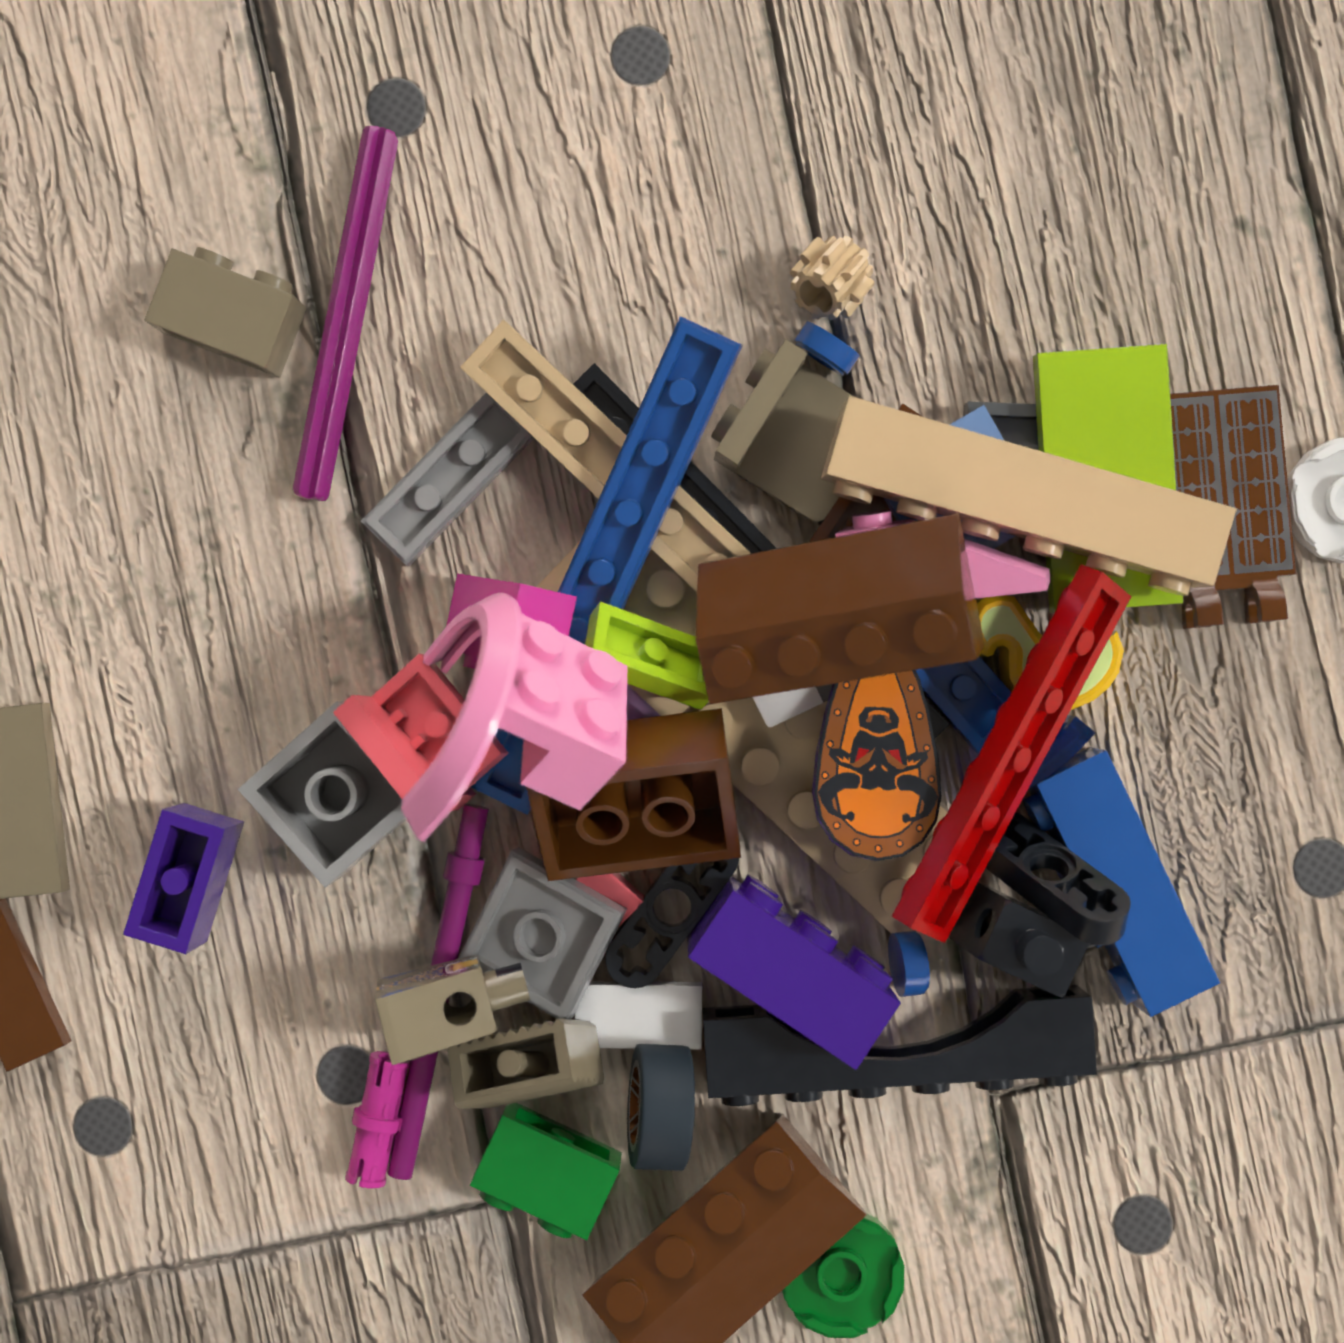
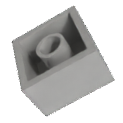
M345 701L335 702L238 788L239 792L325 888L346 874L406 820L401 810L403 799L334 715L333 712Z

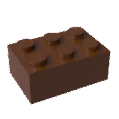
M722 708L626 720V762L581 810L526 787L548 881L741 858L736 805Z

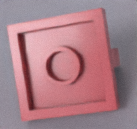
M421 653L413 658L374 695H351L333 712L402 799L436 758L465 702L462 695L435 663L430 666L423 663L424 654ZM493 736L489 748L472 780L451 811H458L476 795L471 786L508 754L507 750L495 736Z

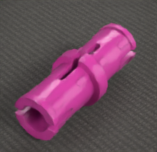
M385 1051L370 1053V1064L362 1103L359 1108H354L352 1124L357 1128L345 1180L354 1185L357 1183L358 1177H361L359 1187L374 1189L386 1185V1172L394 1133L401 1130L403 1120L399 1116V1109L407 1069L410 1067L411 1060L392 1065L389 1053Z

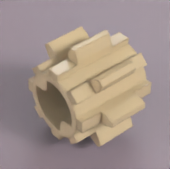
M833 235L825 242L816 237L800 254L801 259L790 270V275L794 277L791 282V290H794L797 299L795 302L800 308L804 307L811 313V317L818 320L821 317H828L829 320H833L839 314L846 319L849 318L875 283L870 278L873 274V266L868 263L867 257L869 253L865 248L861 249L853 243V238L848 236L836 239Z

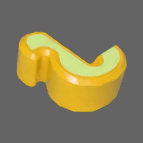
M1002 595L979 598L976 600L984 640V647L979 656H992L996 648H998L1000 679L1012 692L1026 667L1027 657L1031 649L1040 641L1042 636L1014 596ZM1117 631L1112 632L1071 710L1094 701L1111 686L1119 674L1124 649Z

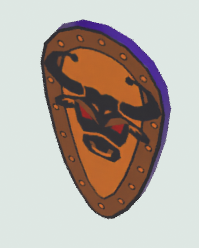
M916 670L834 683L832 685L815 753L812 797L816 818L830 841L851 856L872 861L903 857L924 843L937 823L942 798L939 758L928 706Z

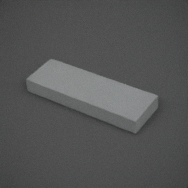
M485 393L361 522L406 566H410L531 443L534 437L488 393Z

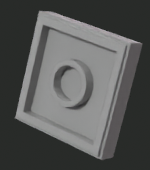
M518 847L511 850L458 959L478 955L482 973L521 963L530 997L528 1002L556 1019H572L627 908L574 878L548 881L544 862Z

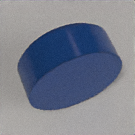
M806 321L794 340L796 342L795 345L806 351L808 356L841 376L844 374L848 375L860 356L846 343L809 321Z
M914 930L890 934L888 941L889 967L897 994L900 997L925 994L929 987L930 970L926 947L921 935Z

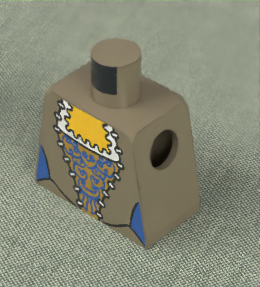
M478 955L380 978L377 981L375 1002L392 1065L490 1035L497 1031L492 1011L530 1001L521 963L482 973ZM456 992H466L472 996L471 1001L463 1007H452L445 1002L450 995Z

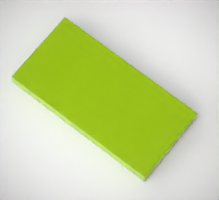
M1167 344L1037 353L1033 356L1039 451L1176 491ZM1065 550L1061 559L1046 557V568H1049L1051 580L1048 587L1049 613H1055L1061 593L1072 582L1080 565L1086 566L1088 557ZM1131 569L1126 570L1124 578L1107 575L1132 596L1126 607L1183 603L1182 595L1168 593L1148 586L1151 575Z

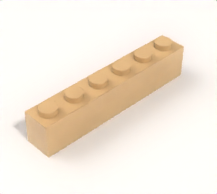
M849 396L842 404L821 476V480L834 483L833 494L844 499L863 504H871L873 495L898 502L896 509L898 514L917 520L936 518L937 513L945 516L959 513L960 520H962L963 533L992 541H998L1000 532L1025 539L1022 547L1025 551L1053 559H1061L1064 550L1088 557L1086 566L1102 571L1106 575L1124 578L1126 570L1131 569L1151 575L1148 586L1182 596H1188L1190 587L1214 586L1237 510L1234 507Z

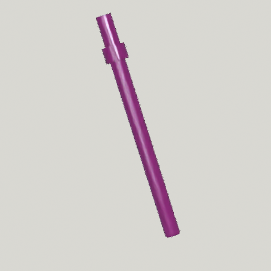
M464 804L455 851L447 853L443 878L448 880L431 966L458 959L473 885H480L485 859L479 855L489 812L487 807ZM450 996L445 1001L447 1004H449ZM439 1051L411 1060L399 1115L403 1119L401 1130L395 1134L387 1173L392 1178L410 1180L413 1177Z

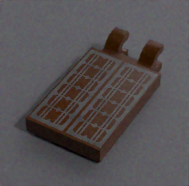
M1279 385L1170 394L1176 491L1237 508L1214 586L1190 587L1188 596H1183V629L1224 625L1222 604L1217 592L1219 590L1244 588L1245 624L1288 619L1285 594L1277 577L1295 575L1296 566Z

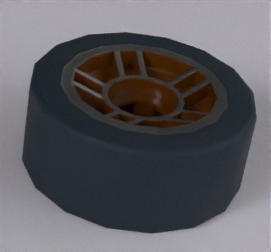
M637 1044L633 1052L628 1087L627 1141L630 1165L634 1169L683 1171L689 1161L695 1112V1078L690 1048L683 1045Z

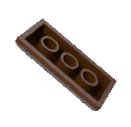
M959 513L699 564L696 644L709 704L977 660L984 647V640Z
M782 1114L596 1279L582 1296L620 1343H724L860 1222L867 1213Z

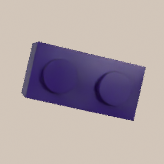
M186 803L162 809L123 935L182 954H187L206 943L244 821Z

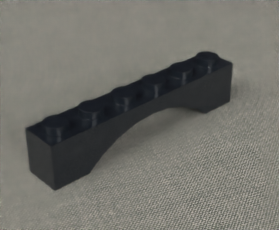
M1070 985L1063 998L1039 987L1013 989L993 1009L958 1030L928 1041L897 1046H872L857 1070L760 1005L702 1008L708 1098H721V1103L727 1106L752 1105L759 1102V1095L784 1094L785 1099L791 1102H811L823 1098V1091L848 1090V1095L855 1098H876L887 1093L886 1087L911 1086L912 1091L919 1094H940L948 1092L951 1083L975 1082V1087L983 1090H1004L1012 1088L1015 1079L1038 1078L1039 1083L1046 1086H1069L1078 1082L1077 1076L1097 1074L1092 996L1078 985Z

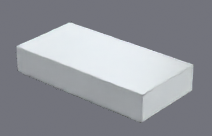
M591 981L575 1012V1020L590 1021L596 1026L600 1048L635 1049L637 1044L683 1045L688 1046L690 1049H702V982L653 981L645 987L627 988L616 981Z

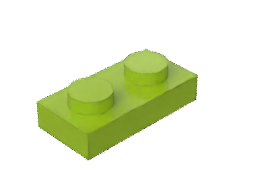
M599 602L589 618L585 645L595 650L604 651L617 661L627 665V684L702 710L709 700L696 637L604 602Z

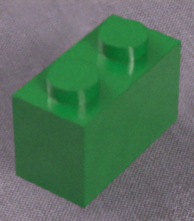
M508 1104L505 1106L477 1165L470 1186L480 1190V1197L493 1207L504 1211H513L516 1207L537 1217L538 1224L555 1236L571 1238L572 1234L587 1241L620 1171L622 1152L521 1104Z

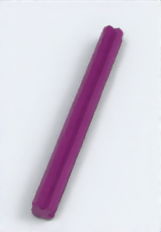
M366 126L362 130L294 477L293 493L301 498L314 501H326L330 494L397 152L398 139L395 136V132L383 127Z

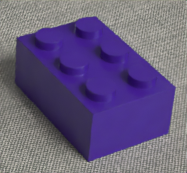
M749 874L742 883L731 877L687 936L688 958L857 1070L901 1004L889 986L893 978L884 971L885 966L860 948L853 945L847 954L836 947L838 941L830 935L832 931L813 916L800 910L797 916L793 918L781 910L783 903L778 900L779 895L761 881Z

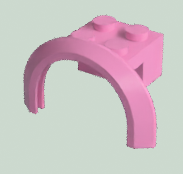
M505 593L492 594L460 612L424 654L423 663L428 666L442 660L440 671L446 674L469 645L481 635V646L476 670L460 714L436 758L402 801L401 810L417 839L424 842L455 806L480 766L497 727L524 739L520 784L581 810L626 762L627 665L617 661L604 651L590 648L558 632L554 627L545 622L536 621L521 614L518 602Z

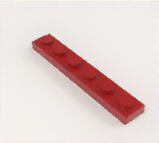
M1081 564L1072 582L1061 593L1057 609L1040 641L1031 649L1023 673L1009 699L999 708L995 718V725L977 758L968 766L963 784L946 816L936 825L932 842L918 868L902 889L901 899L891 917L909 928L943 943L948 939L1132 597L1102 571Z

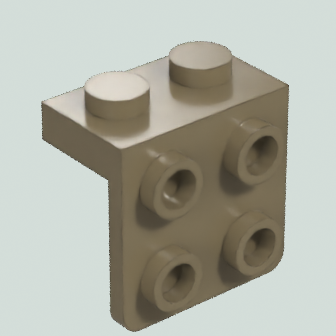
M785 339L776 355L765 349L745 381L754 390L743 408L739 409L730 404L715 427L711 438L720 444L715 451L714 461L808 520L821 522L839 498V496L833 494L835 484L821 480V476L842 404L852 395L803 365L808 353Z

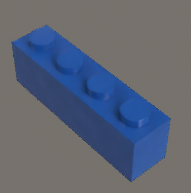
M1090 747L1037 773L1028 788L1031 796L1023 799L1024 806L1032 823L1044 832L1048 831L1051 837L1119 885L1130 898L1131 906L1123 937L1115 943L1104 945L1115 966L1107 970V975L1124 1005L1133 1003L1134 1006L1149 1017H1153L1220 984L1107 750ZM1057 872L1060 880L1063 879L1064 876ZM1094 945V946H1095L1096 948H1099V947H1101V946H1103V945Z

